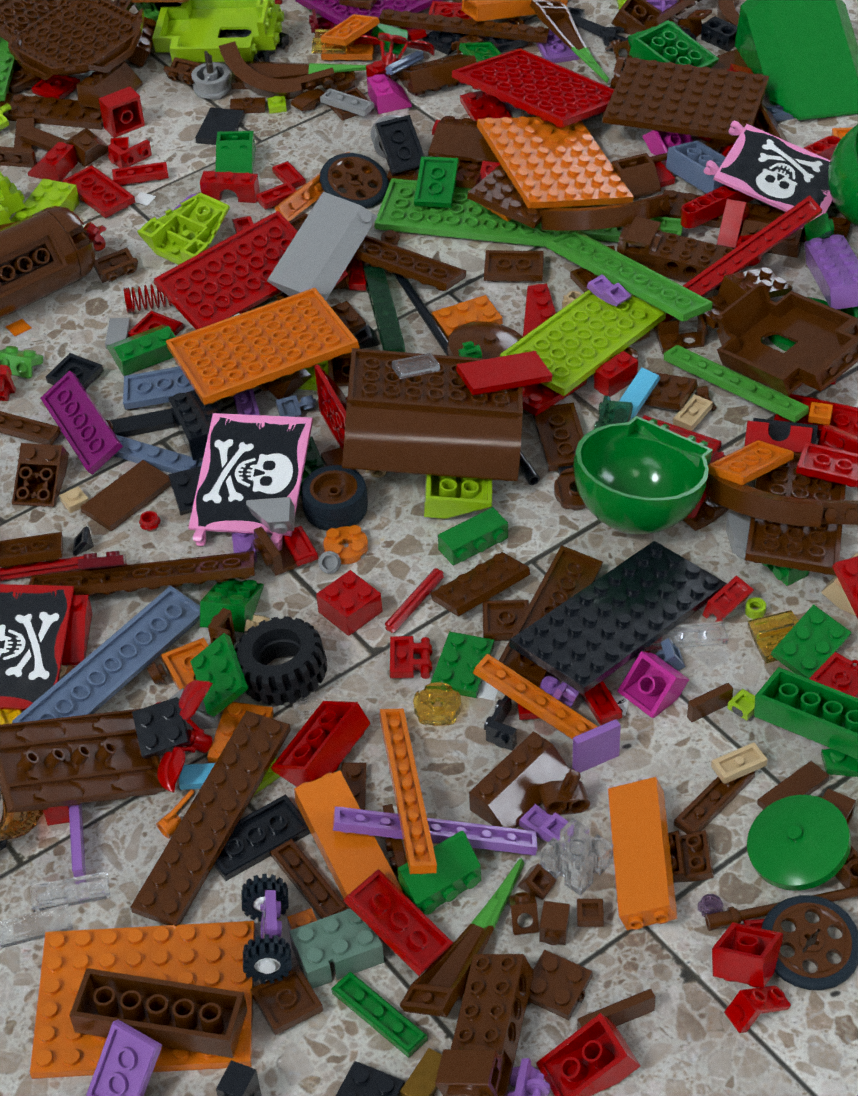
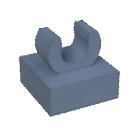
M669 638L662 641L663 650L658 651L655 655L662 660L664 659L666 663L670 666L672 665L677 671L685 668L680 649Z

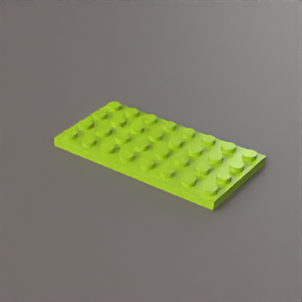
M588 290L502 352L500 357L536 351L553 375L552 381L541 384L565 396L594 374L595 370L624 351L657 326L658 323L662 322L666 318V313L633 295L622 304L614 306L606 303Z

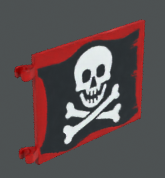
M0 584V709L25 710L59 681L74 586Z

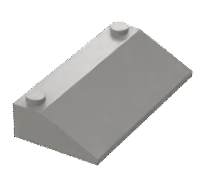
M323 192L267 279V282L288 296L316 288L326 301L378 216L359 204Z

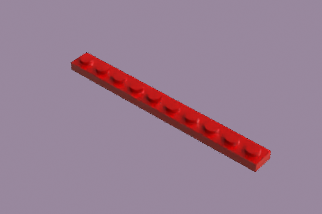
M808 196L688 281L683 287L702 297L706 296L722 284L724 275L740 272L820 215L822 208L811 196ZM666 313V318L662 322H669L675 317Z

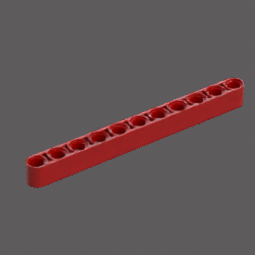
M827 136L803 149L831 160L833 151L841 139L837 136ZM723 185L682 205L681 226L692 229L724 214L727 199L747 203L756 198Z

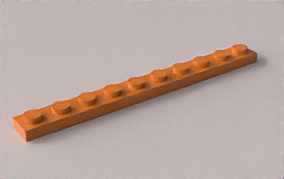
M404 708L380 709V723L410 874L436 873L437 863Z

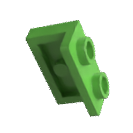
M6 346V349L0 350V365H7L11 369L12 375L32 378L33 366L43 363V355L36 354L34 350L20 351L15 346Z

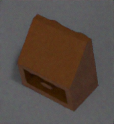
M647 153L612 161V167L622 182L626 184L634 199L661 192L655 164Z

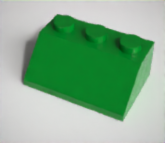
M160 325L107 345V349L122 375L127 376L174 358L167 348L166 340L175 338V335L169 326Z
M463 830L433 847L437 863L436 873L410 874L408 862L398 867V879L403 894L425 915L431 914L445 902L454 900L465 890L474 888L481 881V865Z

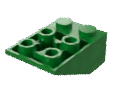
M254 131L217 132L215 172L253 174L256 152Z
M229 578L224 582H217L200 601V627L208 628L212 618L218 615L222 608L231 610L234 630L244 633L246 620H252L264 584L257 583L255 580L238 581L235 578Z

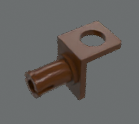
M696 10L687 19L680 18L678 26L681 29H690L697 37L701 34V20L710 15L712 10Z

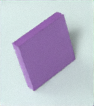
M617 719L573 737L572 769L581 773L619 756L621 725Z

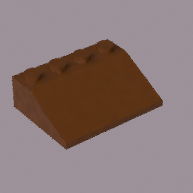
M455 54L409 66L396 73V75L408 92L422 95L428 89L437 91L441 90V86L444 85L448 87L458 85L459 81L452 78V71L476 63L475 55Z
M445 116L439 121L428 156L458 158V160L480 163L482 161L500 163L476 126L477 121H473L471 118L455 119L454 116Z

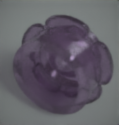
M715 894L704 895L697 906L698 911L702 912L703 917H705V914L723 911V903L720 897Z

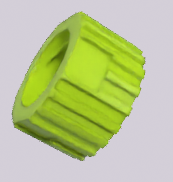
M757 597L748 599L745 605L746 616L754 620L762 619L766 613L767 605L765 601Z

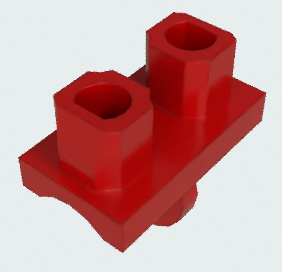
M89 222L84 226V230L90 242H93L95 251H101L105 248L106 242L100 234L107 228L103 225L96 227L92 222Z
M0 365V401H9L10 393L16 392V387L11 379L12 371L7 365Z

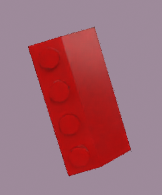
M323 701L271 766V769L296 787L304 782H311L322 778L327 773H333L338 769L346 755L351 752L352 747L359 738L364 735L365 730L371 723L358 702Z

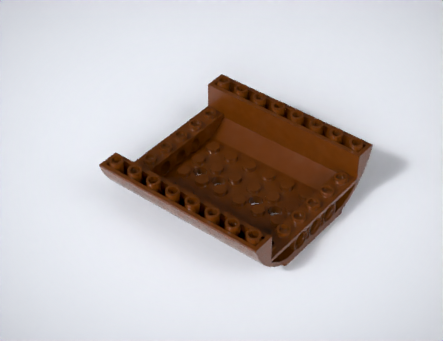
M352 348L342 468L479 478L484 480L518 481L523 415L522 387L472 395L457 373L456 366L461 363L484 360V358Z

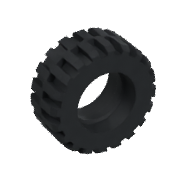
M284 616L282 619L274 617L270 621L265 622L263 620L259 622L258 626L249 628L248 633L243 634L239 639V643L235 646V652L248 686V690L245 693L257 702L262 700V703L266 705L275 703V705L280 706L286 702L292 704L299 698H306L310 691L314 692L318 688V683H322L328 667L320 634L314 629V626L299 618L294 620L292 617ZM294 656L283 664L267 665L279 657Z

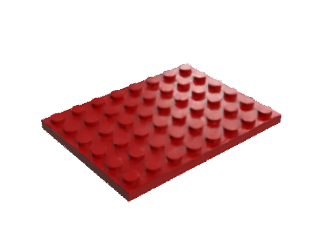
M521 48L452 71V78L457 79L460 83L468 84L475 90H481L488 96L499 98L501 102L510 103L514 108L523 109L528 114L536 115L543 121L554 123L559 128H564L567 125L604 112L615 90Z

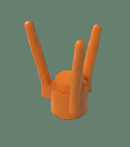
M193 789L181 799L170 813L156 823L159 831L166 838L172 837L180 824L181 818L176 813L195 793Z

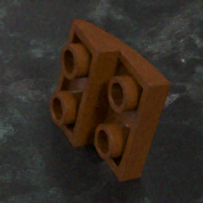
M706 830L683 836L680 835L679 831L668 833L674 882H692L714 878L709 835Z

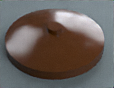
M485 321L470 322L453 330L448 339L447 351L449 356H459L458 349L463 348L462 343L472 341L474 345L479 344L482 358L500 357L502 352L523 337L515 330L502 324Z

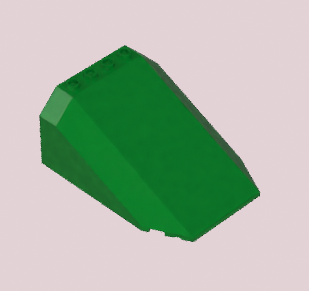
M746 0L741 5L735 47L748 68H751L753 74L769 76L765 95L770 103L773 105L779 104L783 107V111L791 114L798 120L858 114V44L846 4L843 0Z

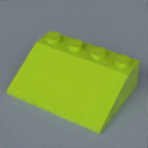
M425 474L424 517L447 519L492 507V479L484 480Z

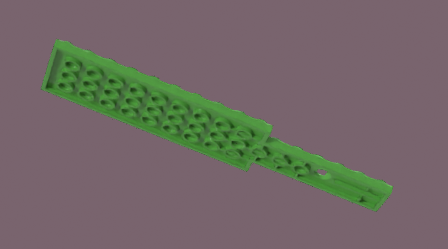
M391 178L378 212V217L374 222L375 229L384 231L393 230L402 233L546 247L547 240L570 232L542 230L541 222L535 228H531L514 219L507 222L484 206L467 199L468 192L472 188L455 187L452 208L415 206L414 197L417 181ZM669 217L651 218V220L661 222V231L682 236L683 227L681 226V219ZM622 227L577 231L594 240L618 242L621 234L619 230Z

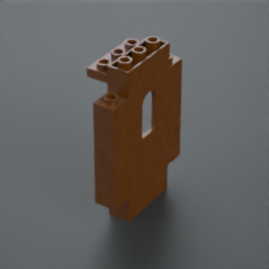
M759 282L716 316L719 329L716 332L721 343V347L717 351L722 365L787 396L803 384L821 392L858 362V318L793 291L787 293L779 301L774 302L770 299L766 284ZM770 335H780L796 342V344L783 353L763 344L762 341Z

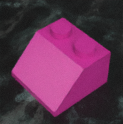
M384 74L367 77L368 96L371 102H374V107L378 114L412 107L409 98L400 84Z
M652 130L642 136L650 152L654 155L667 153L668 147L693 141L690 135Z
M641 651L617 692L651 718H655L679 698L689 679L657 655Z

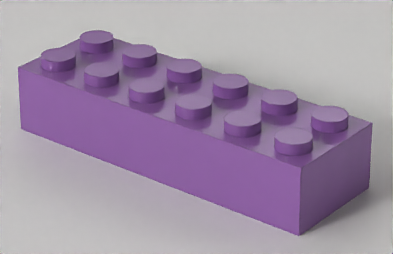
M836 234L830 236V238H813L810 241H806V264L828 305L837 310L858 306V259L844 235Z

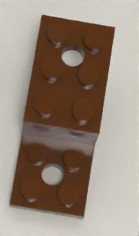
M766 267L724 275L718 295L706 298L712 301L713 305L712 310L702 314L704 322L713 329L719 328L716 316L759 282L766 284L770 298L784 296L792 291L793 287L786 283L785 279L778 277L771 269Z

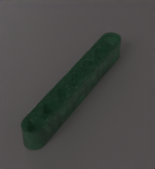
M371 265L363 266L366 288L383 351L406 352L385 270Z

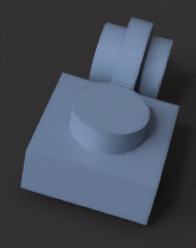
M293 395L278 399L275 402L279 416L297 417L302 415L300 407H303V410L316 407V399H313V396L310 395L300 398L301 402L298 403L297 396Z

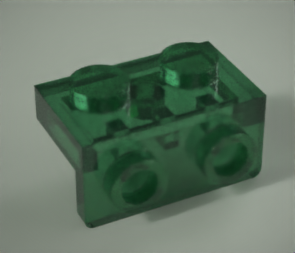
M604 395L603 402L599 404V420L595 422L594 429L608 424L629 422L633 410L632 402L611 401L609 396Z

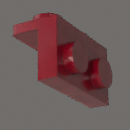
M311 9L312 15H309L311 33L315 34V39H321L320 37L334 28V23L324 17L317 18L315 9Z
M119 551L106 552V556L97 557V553L83 554L84 558L78 559V566L82 570L127 565L126 554L120 555Z

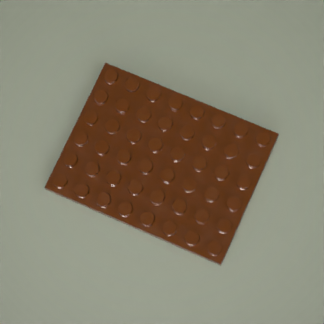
M628 58L604 112L603 123L736 141L739 135H731L728 132L731 123L737 121L743 127L746 124L754 126L769 83V76L750 74L743 71L734 72L726 69L696 67L689 64L681 65L673 62L665 63L656 60Z

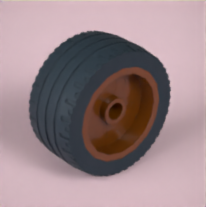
M328 465L314 470L304 480L301 492L303 510L308 521L316 528L329 530L331 528L356 525L366 515L368 507L367 487L363 476L356 470L342 468V465Z

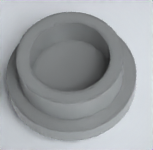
M327 551L319 557L318 564L323 572L331 574L340 568L341 559L337 553Z

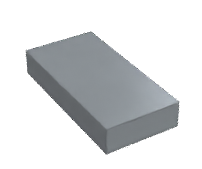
M110 318L105 341L106 349L107 345L128 338L130 318Z

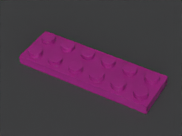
M68 371L40 397L90 474L93 475L123 447L73 372Z

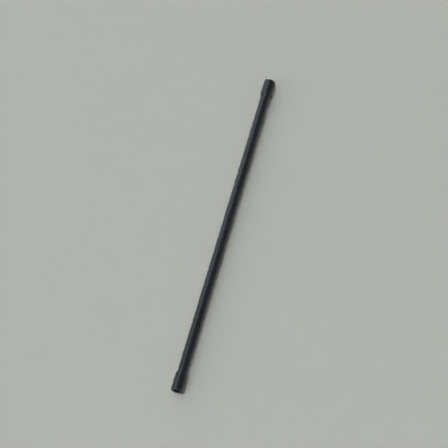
M392 273L446 356H449L447 337L410 281L404 278L403 275ZM520 450L519 468L529 485H535L540 481V477Z

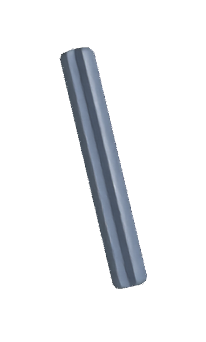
M416 51L386 66V74L394 75L423 60L424 52Z

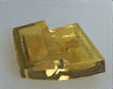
M315 29L312 54H346L348 45L322 43L320 37L329 30Z
M792 610L748 620V627L765 664L778 661L771 656L772 650L798 622Z

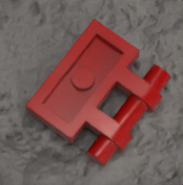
M414 636L390 637V678H414V670H419L423 679L430 677L433 663L430 660L432 645L428 637H423L421 643H414ZM414 654H419L421 659H414Z

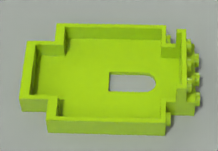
M189 0L182 2L179 7H161L152 37L155 52H170L172 62L175 57L193 62H205L204 52L207 51L212 56V62H225L219 46L235 41L243 60L250 62L253 61L254 54H257L259 50H276V45L280 41L279 32H282L281 22H284V12L281 11L280 4H275V0ZM246 29L252 32L247 37L219 38L220 30Z

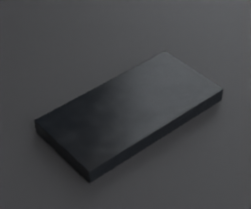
M285 794L239 820L214 866L224 880L227 881L270 857V851L291 839L296 842L311 834L302 814Z

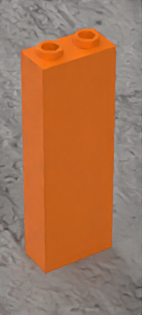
M462 0V11L477 22L536 14L535 10L530 6L532 0ZM557 0L567 6L568 0Z
M341 771L327 773L322 778L311 782H304L294 788L295 802L344 899L377 869L403 893L375 836L333 831L335 806L360 809Z
M656 777L608 788L619 918L627 930H637L644 926L657 923L664 924L670 920L678 919L664 790Z

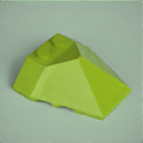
M199 193L180 203L181 207L173 211L171 209L165 211L166 215L158 219L155 217L150 219L137 232L156 255L179 265L209 248L230 209L228 204Z

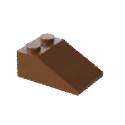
M626 0L611 24L615 27L620 26L624 28V33L632 35L636 32L647 30L644 23L660 14L661 11L646 0Z

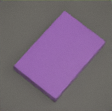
M551 30L549 31L547 44L536 42L542 58L553 63L579 60V56Z
M120 1020L113 1021L86 1096H144L162 1044Z

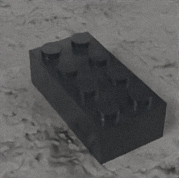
M195 390L178 393L169 397L173 419L193 461L203 458L213 413L222 414L216 402L204 405Z

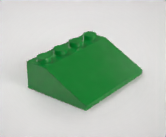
M669 20L635 37L629 53L631 57L642 60H656L665 63L673 62L681 65L689 64L696 67L712 68L719 61L717 56Z

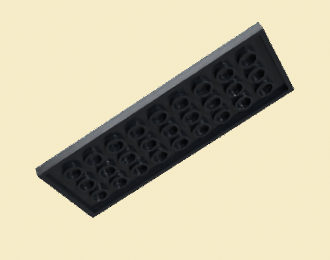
M653 541L510 639L509 647L578 692L585 694L706 605L708 600L727 583L664 547L662 544Z

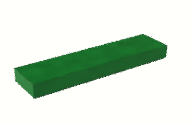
M351 971L331 988L334 996L408 1058L428 1040L427 1034Z

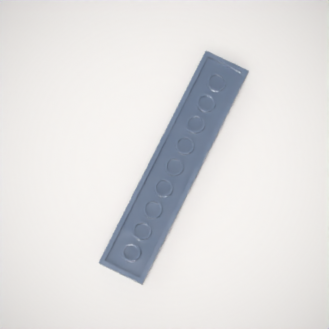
M170 585L18 715L12 723L94 714L200 620V606Z

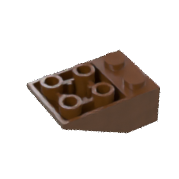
M21 443L12 505L55 507L66 476L69 453L63 445Z

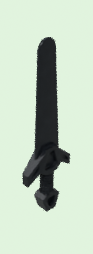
M571 14L576 26L601 37L605 46H609V42L620 39L621 42L628 40V37L625 38L618 35V33L624 32V28L620 26L605 27Z

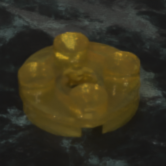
M441 682L425 685V689L421 690L420 693L418 690L413 699L414 712L418 717V721L424 725L434 726L454 724L456 717L461 712V696L458 691L456 693L452 690V686ZM439 701L441 704V706L433 705H435V702Z

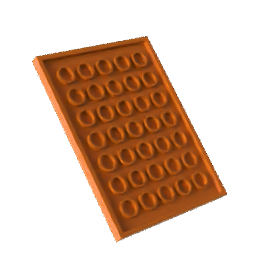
M538 116L478 119L476 126L528 208L609 205L633 202L634 196L617 175L612 164L582 121L559 128L554 123L541 120Z
M316 288L166 340L167 348L204 405L215 403L217 400L228 396H234L247 389H253L263 383L272 382L282 376L294 374L301 369L313 367L315 364L323 361H330L342 354H349L352 352V348L359 349L357 339Z
M254 921L45 932L30 1067L31 1078L94 1075L107 1038L75 1033L69 1016L86 968L243 992L247 1013L233 1058L162 1047L153 1072L223 1069L228 1067L231 1060L251 1067L253 997L250 989L253 988L254 981H252V977L248 978L243 971L244 945H248L250 939L255 941Z

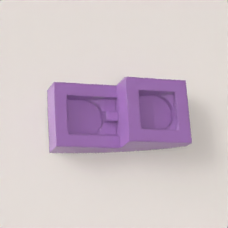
M603 274L588 282L587 288L594 295L614 306L622 304L632 296L619 283L613 285Z
M536 804L519 819V826L523 829L536 831L538 838L559 845L575 829L574 825L556 812L551 816Z

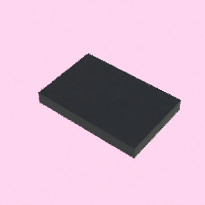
M210 107L195 137L196 143L216 145L217 132L238 131L245 116L244 110Z
M410 115L375 123V129L392 176L418 170L420 168L421 156H425Z

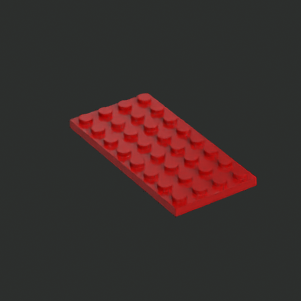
M276 211L154 278V284L196 330L228 319L237 313H245L281 292V290L267 282V279L298 231L279 211Z

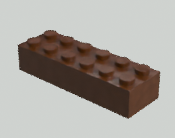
M86 968L69 1016L75 1033L107 1038L113 1021L120 1020L162 1044V1047L233 1058L247 1013V1005L243 992Z

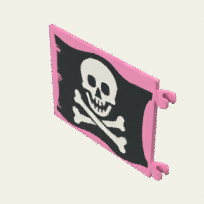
M737 121L731 123L728 132L731 135H739L738 139L720 168L715 162L707 161V167L704 169L705 174L715 175L713 180L785 212L808 196H811L822 208L820 215L827 212L833 201L828 185L830 160L749 124L743 127Z
M213 413L188 527L189 530H196L193 540L197 546L205 545L206 531L254 534V529L262 526L267 535H272L270 539L278 551L282 549L283 535L291 536L292 531H287L284 534L271 532L251 514L246 505V500L290 497L295 506L296 513L313 418Z

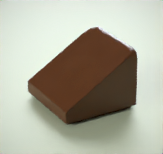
M537 863L528 870L517 886L528 893H534L536 897L543 900L557 880Z

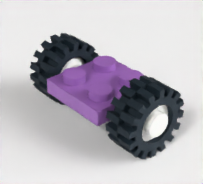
M262 874V878L255 875L253 876L254 881L250 878L246 880V884H243L241 890L242 911H244L247 917L250 915V919L255 920L258 917L259 922H261V937L260 935L256 936L255 941L250 939L248 945H244L243 971L248 978L252 977L254 982L260 979V983L265 984L266 980H269L271 984L275 983L274 979L276 978L278 981L283 980V976L287 977L292 969L290 944L286 943L284 938L278 939V937H281L282 921L277 920L280 918V914L284 915L286 913V909L289 907L287 884L286 882L283 883L282 878L279 877L276 880V875L271 874L270 878H267V874Z

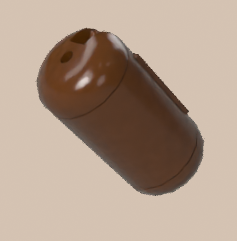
M59 206L48 207L0 230V319L83 279L93 269L95 265L93 242H90L82 226L84 223L68 208Z

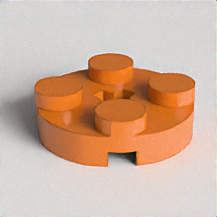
M357 525L331 528L327 530L323 541L324 552L333 551L337 553L341 559V564L358 562L361 556L368 551L367 536L361 531V527Z

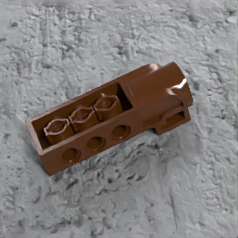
M635 216L631 224L625 225L617 246V252L664 277L684 282L690 281L733 250L730 247L663 232L660 229L661 222Z
M524 954L473 955L451 1049H443L435 1081L437 1088L443 1096H507L534 974Z

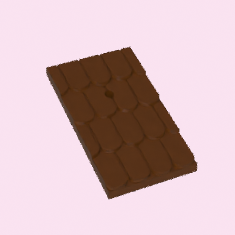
M139 709L0 725V786L8 813L47 810L49 807L119 800L131 796L155 795L158 792H164L166 789L161 786L157 777L160 763L158 755L144 759L141 755L132 714L133 711Z

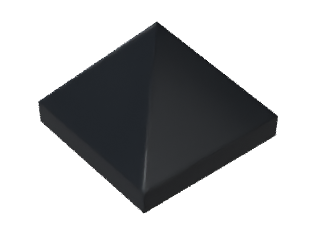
M87 526L74 538L73 555L75 556L94 547L90 530Z

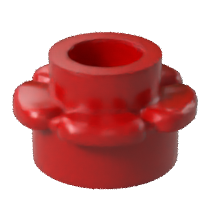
M154 511L142 513L139 520L140 527L147 531L155 530L158 524L161 523L160 517Z

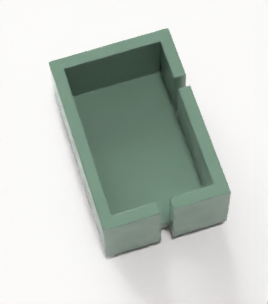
M351 908L289 931L293 952L301 971L312 989L332 982L329 964L331 962H334L337 980L343 978L350 971L355 974L384 963L383 945L379 936Z

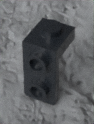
M505 695L502 700H498L492 717L489 716L486 719L484 730H486V741L513 751L517 744V730L503 724L512 708V699Z

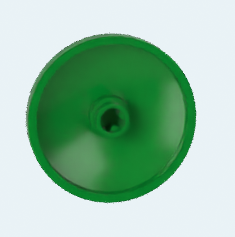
M812 795L789 796L770 804L756 817L747 837V852L755 871L767 883L785 890H807L827 882L844 866L851 849V833L842 812L831 802Z

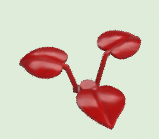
M381 32L378 34V38L362 35L354 41V45H380L381 61L387 66L400 60L407 47L426 51L433 56L435 54L434 46L428 42L419 40L409 42L402 36ZM383 41L390 42L389 53H386V55L384 53L385 42ZM393 44H405L398 58H396V54L392 53Z
M191 681L185 687L180 697L179 707L182 709L180 716L193 729L188 730L191 744L186 745V747H174L172 752L164 754L159 763L157 771L159 783L170 792L175 793L176 781L185 762L184 751L194 753L196 750L205 754L212 745V736L204 733V730L199 728L190 719L213 683L209 681Z

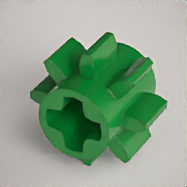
M472 341L462 343L463 348L458 349L459 357L482 358L479 344L474 345Z

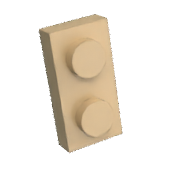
M694 394L673 418V425L693 431L712 409L713 402Z
M753 742L712 760L711 767L721 781L726 784L767 766L768 759Z

